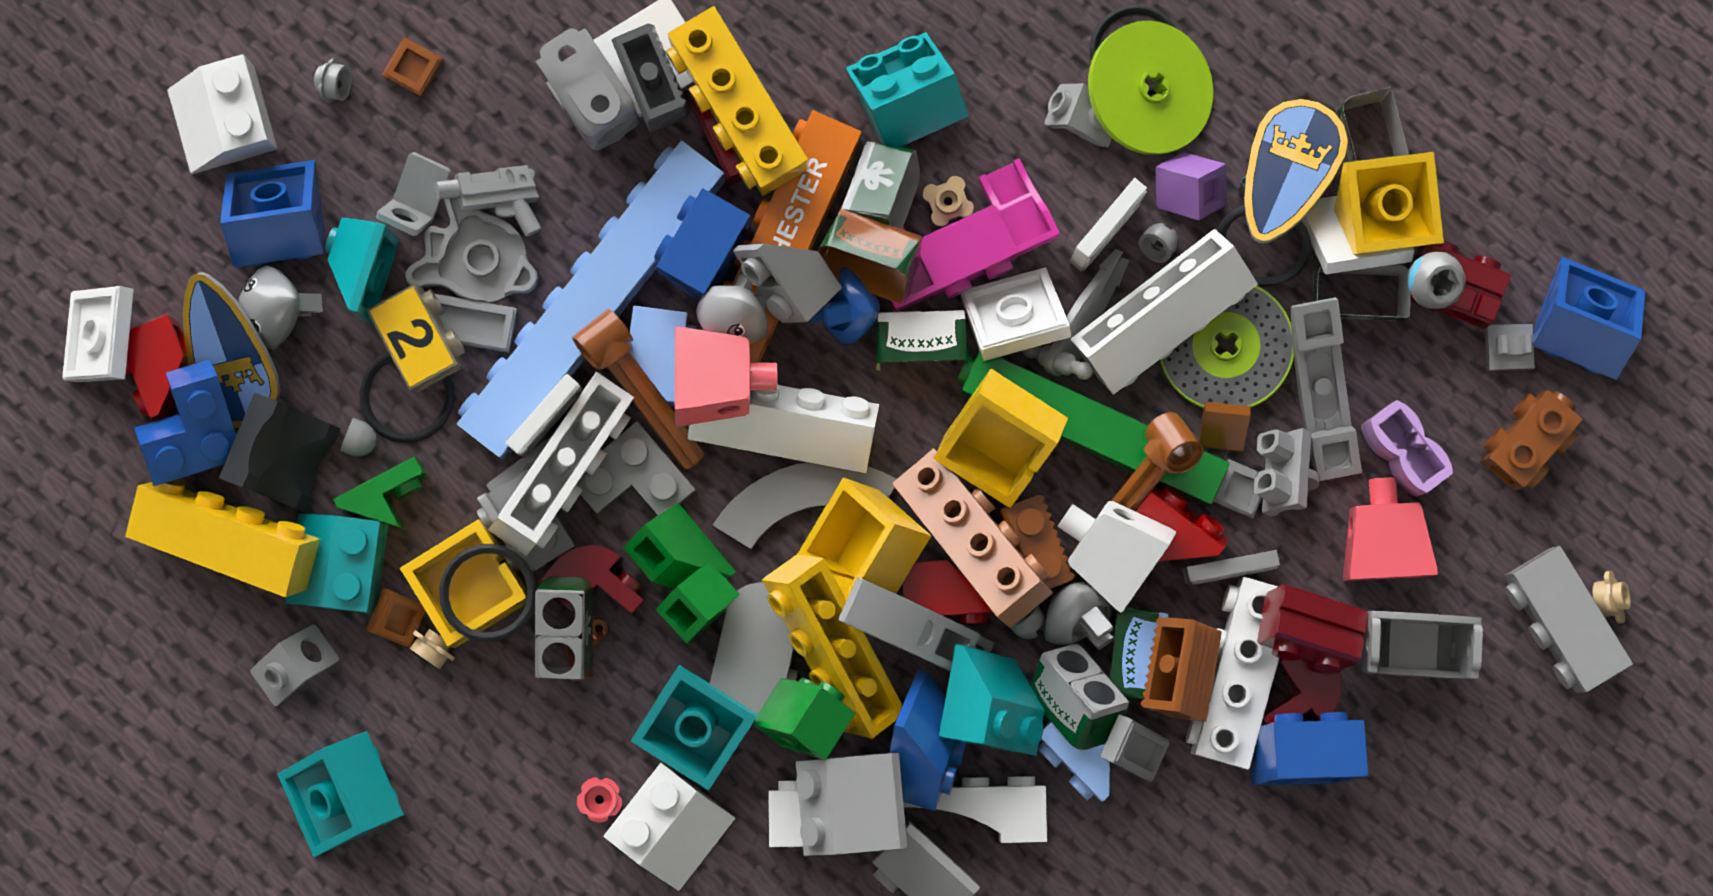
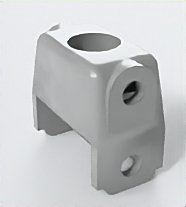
M585 28L581 31L568 29L541 47V58L536 63L548 80L546 84L591 149L602 150L609 144L619 141L627 132L638 125V115L632 98ZM570 47L576 51L575 54L563 62L559 60V53L563 48Z
M1368 611L1366 631L1362 637L1364 639L1362 656L1357 663L1360 664L1362 672L1379 675L1442 679L1479 678L1483 640L1481 618Z

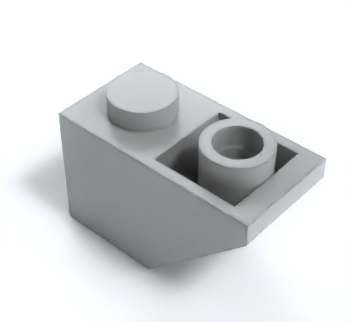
M769 244L738 245L733 250L742 264L741 270L745 277L753 284H756L767 300V309L782 323L808 322L842 289V286L818 251Z

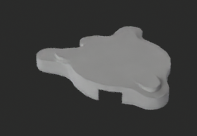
M457 197L444 199L450 218V225L444 229L430 226L425 230V256L409 266L405 276L410 286L416 284L423 289L443 287L462 299L485 303L495 302L512 294H528L535 289L538 283V273L529 263L525 244L515 228L498 216L486 214L479 209L461 212Z

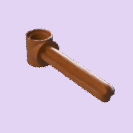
M607 309L572 336V340L578 350L594 368L601 370L607 367L623 390L634 397L632 402L683 469H689L698 464L704 456L703 450L696 441L688 439V430L685 426H675L674 411L630 354L629 350L633 346L631 343L633 338L618 316L610 309Z
M1164 413L1156 417L1148 425L1145 432V438L1148 443L1144 446V452L1147 457L1111 501L1136 511L1167 472L1171 474L1184 473L1199 463L1203 456V446L1177 413ZM1079 541L1075 544V546H1074L1073 549L1071 550V555H1072V553L1074 552V550L1076 549V547L1078 546V544L1080 543Z

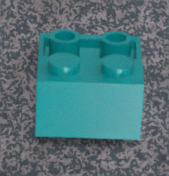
M926 32L918 36L907 37L900 41L898 45L878 54L864 56L858 63L845 68L875 134L882 144L901 147L969 116L955 73Z

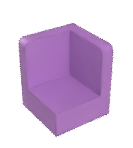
M1181 153L1156 166L1157 207L1200 220L1226 206V164L1189 153Z

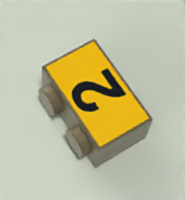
M413 284L367 309L372 322L409 390L420 392L465 367L460 358L465 353V349L453 329L446 332L438 317L444 314L443 308L431 289L425 292L422 287Z

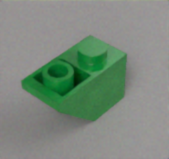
M676 503L645 524L623 547L652 583L674 589L708 561L727 580L736 573L679 503Z
M708 561L680 583L656 608V611L687 644H692L740 594Z

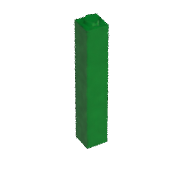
M979 352L976 360L969 357V363L965 361L957 379L958 382L964 384L960 395L970 399L989 370L993 369L1068 418L1059 439L1060 441L1132 474L1147 457L1144 452V446L1148 443L1145 438L1148 425L1000 357L983 361ZM1203 451V456L1195 467L1179 474L1167 472L1158 482V485L1162 488L1170 486L1181 493L1186 499L1208 507L1212 504L1230 463Z

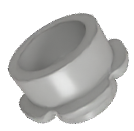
M330 59L328 63L317 68L314 75V88L319 92L322 100L331 103L333 99L344 101L349 96L353 81L351 68L340 64L338 59ZM338 80L342 83L339 89H337Z

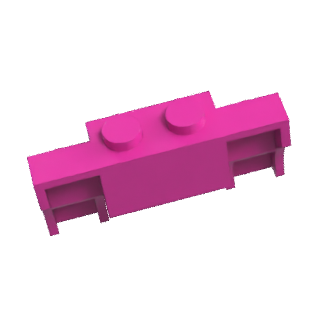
M1020 158L1014 160L1012 164L988 175L979 176L978 181L990 204L989 207L922 237L919 265L905 303L904 298L901 304L889 300L894 312H899L932 296L937 297L946 293L948 299L958 296L972 288L970 281L985 274L989 280L997 278L1013 269L1011 262L1015 261L1018 256L1059 237L1060 232L1050 211L1033 186Z

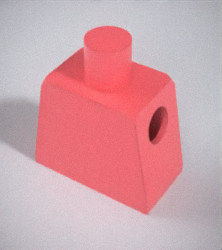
M675 327V426H686L746 416L749 414L750 390H777V363H750L748 338Z
M1396 477L1369 479L1370 505L1355 506L1349 509L1343 581L1416 578L1438 575L1421 504L1398 503Z

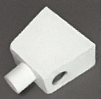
M1108 501L1096 519L1072 504L1057 526L1080 542L1068 559L1069 565L1121 613L1176 534V531L1114 501Z

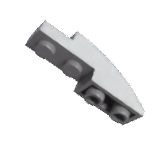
M859 577L856 578L838 619L851 627L910 653L949 673L951 672L955 644L989 653L994 645V642L980 636L979 633Z

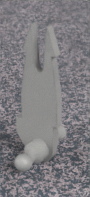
M1115 249L1099 266L1100 270L1069 311L1066 318L1070 325L1071 337L1055 341L1052 346H1037L1023 350L1024 356L1030 359H1037L1039 365L1043 366L1045 371L1053 376L1075 374L1082 380L1092 376V366L1087 362H1079L1082 356L1070 339L1103 314L1116 286H1120L1129 260L1125 258L1120 259L1123 251Z

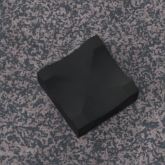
M254 393L219 478L307 512L312 500L313 481L317 468L326 452L335 444L341 428L279 401Z

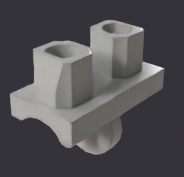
M1300 428L1290 432L1275 429L1258 435L1257 451L1266 457L1265 470L1260 471L1255 477L1254 493L1263 498L1262 513L1270 517L1276 516L1284 510L1307 508L1308 491L1319 487V473L1309 469L1311 432L1306 429Z

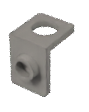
M412 152L406 160L393 200L378 210L376 218L412 236H417L432 224L439 208L441 199L438 200L436 197L435 182L448 180L451 170L416 152ZM394 214L407 216L414 222L404 221Z
M311 625L279 642L250 672L272 704L278 706L308 679L335 665L339 661V657L316 625ZM303 641L312 642L319 648L321 652L320 662H312L303 655L301 651V643Z

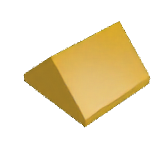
M1434 152L1343 163L1334 212L1353 254L1444 243Z

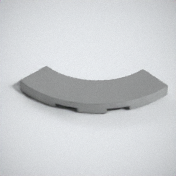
M809 462L795 464L766 475L748 486L726 506L712 526L752 549L768 529L785 517L808 508L826 507L843 477L879 489L888 498L895 488L892 483L896 478L871 467H867L866 473Z

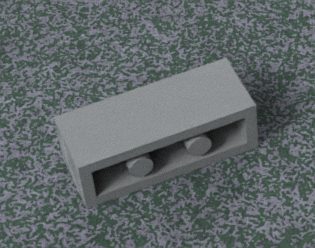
M1561 546L1547 549L1504 575L1509 584L1504 588L1508 599L1517 610L1520 611L1524 608L1533 623L1528 627L1532 638L1542 650L1546 648L1550 650L1557 662L1553 666V671L1566 689L1572 687L1575 693L1588 692L1633 665Z

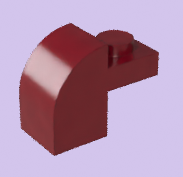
M581 546L568 551L553 564L538 582V584H541L545 578L550 576L585 578L591 583L593 594L601 587L634 615L646 602L639 595L644 588L624 570L618 577L612 573L624 558L616 552L601 546ZM579 594V595L582 597V607H583V594ZM556 598L575 613V608L570 601L565 598Z
M1303 658L1294 661L1278 660L1277 667L1294 691V694L1264 713L1262 726L1275 722V715L1304 714L1308 712L1313 721H1320L1319 714L1330 713L1336 710L1342 695L1341 673L1330 674L1318 671L1314 668L1313 661Z

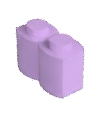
M1398 400L1394 401L1361 425L1364 439L1369 447L1378 456L1389 461L1390 471L1393 477H1396V482L1410 495L1418 497L1428 493L1453 474L1452 465L1447 454L1436 442L1425 437L1419 418L1404 403Z

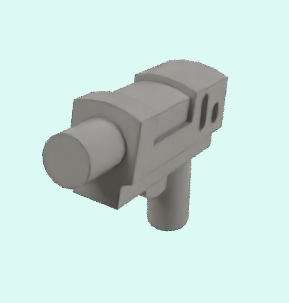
M527 165L498 168L494 172L456 173L454 180L435 182L437 199L457 197L461 212L495 207V214L499 217L508 218L515 216L526 237L542 229L528 204L536 202L539 196L533 180L535 172L529 169Z

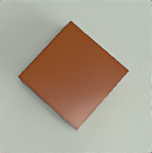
M403 37L382 76L423 98L444 59Z
M1205 402L1198 441L1205 448L1243 452L1251 417L1250 406Z
M383 588L366 630L410 648L415 638L413 633L415 630L418 631L426 610L420 602Z

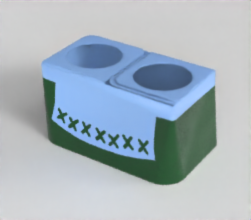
M1127 606L1121 613L1114 608V611H1117L1110 680L1127 700L1143 701L1145 698L1142 693L1147 690L1144 684L1148 681L1145 675L1150 672L1147 666L1151 663L1149 657L1153 654L1150 648L1155 644L1152 639L1156 636L1154 629L1158 627L1155 621L1159 617L1168 618V614Z

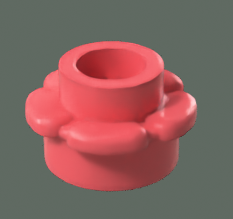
M594 777L583 783L581 786L582 792L577 796V806L582 814L588 815L589 820L597 823L605 822L609 816H615L620 811L622 806V798L618 795L620 789L613 780L609 778L599 780V778ZM602 795L604 802L602 804L596 803V796Z

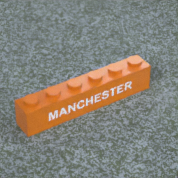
M812 110L807 121L800 119L794 129L793 136L808 158L809 169L776 188L770 202L765 199L762 200L753 220V224L759 227L752 242L744 240L742 245L769 244L812 250L861 143L862 131L815 110ZM737 257L734 264L740 267L733 283L726 280L723 286H734L739 275L743 273L741 270L742 264ZM752 283L751 289L754 295L757 286ZM765 307L764 311L769 326L768 335L760 341L749 344L750 363H760L779 322L769 312L767 307Z

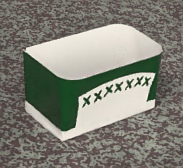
M964 310L881 312L878 314L876 370H880V363L966 360L969 363Z

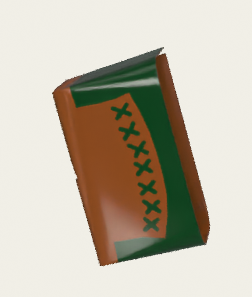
M840 209L818 252L838 282L840 268L847 267L862 280L869 293L901 304L903 298L905 303L919 265L922 236Z

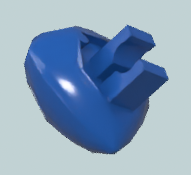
M842 267L839 274V283L842 289L811 318V322L818 323L824 321L825 328L839 342L847 346L856 343L871 329L878 317L880 302L878 296L869 293L865 284L852 270Z

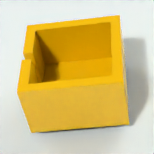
M990 369L945 433L933 459L1011 508L1031 481L1034 472L1037 473L1058 444L1068 418L993 369Z
M843 477L797 555L824 558L846 600L857 577L896 594L931 535L879 489Z
M479 519L400 568L448 647L457 648L468 641L469 638L458 633L449 624L442 612L439 601V586L442 575L448 564L464 550L480 544L499 545L494 535L488 531L484 523ZM493 553L473 556L463 562L451 578L449 586L451 608L456 617L465 626L473 630L482 632L526 604L527 589L518 574L514 572L508 563L500 564L505 559L504 556Z

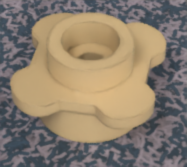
M952 176L946 183L938 186L929 184L925 187L923 199L930 204L933 212L931 221L936 226L944 227L949 221L972 215L974 206L966 198L964 192L965 181L961 177ZM949 197L953 202L951 205H946L944 199Z
M1606 571L1604 574L1605 580L1595 582L1593 585V600L1604 617L1615 616L1616 622L1621 624L1625 622L1624 610L1629 609L1631 605L1630 592L1625 582H1618L1612 571Z
M429 629L425 636L416 630L414 631L413 635L418 638L410 649L435 667L441 669L447 659L451 661L455 659V657L447 652L450 647L434 631Z

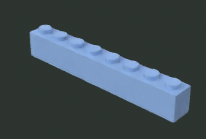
M682 140L675 149L669 146L661 153L654 164V168L657 171L646 184L641 181L635 186L626 200V203L630 206L619 219L613 216L604 225L598 235V238L602 240L591 254L586 251L577 259L570 271L574 276L565 288L562 289L558 286L550 293L542 306L546 310L536 324L529 322L520 331L514 341L518 345L515 351L507 360L502 357L493 365L486 376V379L490 381L480 395L476 393L471 394L459 409L458 414L462 417L457 425L503 461L513 451L505 442L566 373L572 377L585 360L574 344L572 336L607 309H610L619 317L657 269L656 266L659 261L654 258V255L667 234L672 237L676 234L682 221L677 219V216L688 196L691 195L697 198L702 188L715 195L726 182L723 171Z

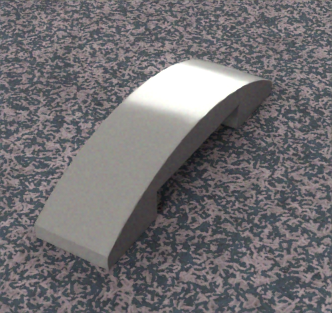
M1334 297L1291 306V331L1296 381L1304 426L1307 431L1311 432L1310 454L1314 471L1319 473L1320 481L1362 473L1357 433L1351 424L1340 344L1344 343L1338 299Z

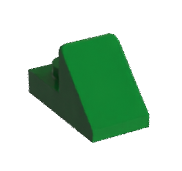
M414 456L333 500L340 509L405 529L389 497L396 494L398 499H403L414 494L422 488L420 481L429 475L422 461Z

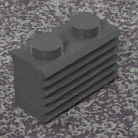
M648 23L614 37L611 41L649 132L687 118L690 112L687 102L677 82L676 75H674L655 26Z

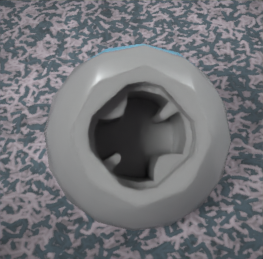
M1427 253L1416 259L1408 271L1407 286L1415 301L1425 308H1446L1457 302L1465 290L1466 275L1458 260L1448 253Z

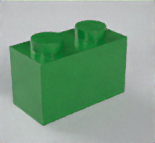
M803 677L799 682L781 678L752 725L785 750L826 760L855 715V712L842 703L845 698L844 694L828 683L821 682L818 686Z

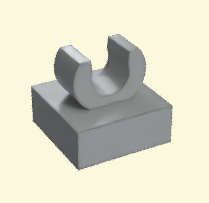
M1533 324L1490 325L1485 328L1487 371L1535 369L1534 346H1532Z

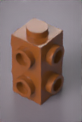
M1549 390L1537 394L1536 397L1529 393L1512 411V414L1517 419L1508 430L1505 431L1502 427H1499L1485 442L1483 448L1488 453L1480 462L1514 491L1525 488L1526 485L1532 489L1550 470L1545 463L1555 451L1560 455L1563 454L1577 439L1579 434L1574 429L1583 419L1574 412L1576 409L1575 404L1560 392L1555 391L1551 393Z

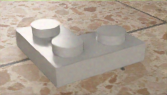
M638 421L603 449L607 454L591 476L584 472L576 484L583 489L580 493L581 496L597 514L601 513L631 486L638 491L657 515H660L676 503L681 504L696 491Z

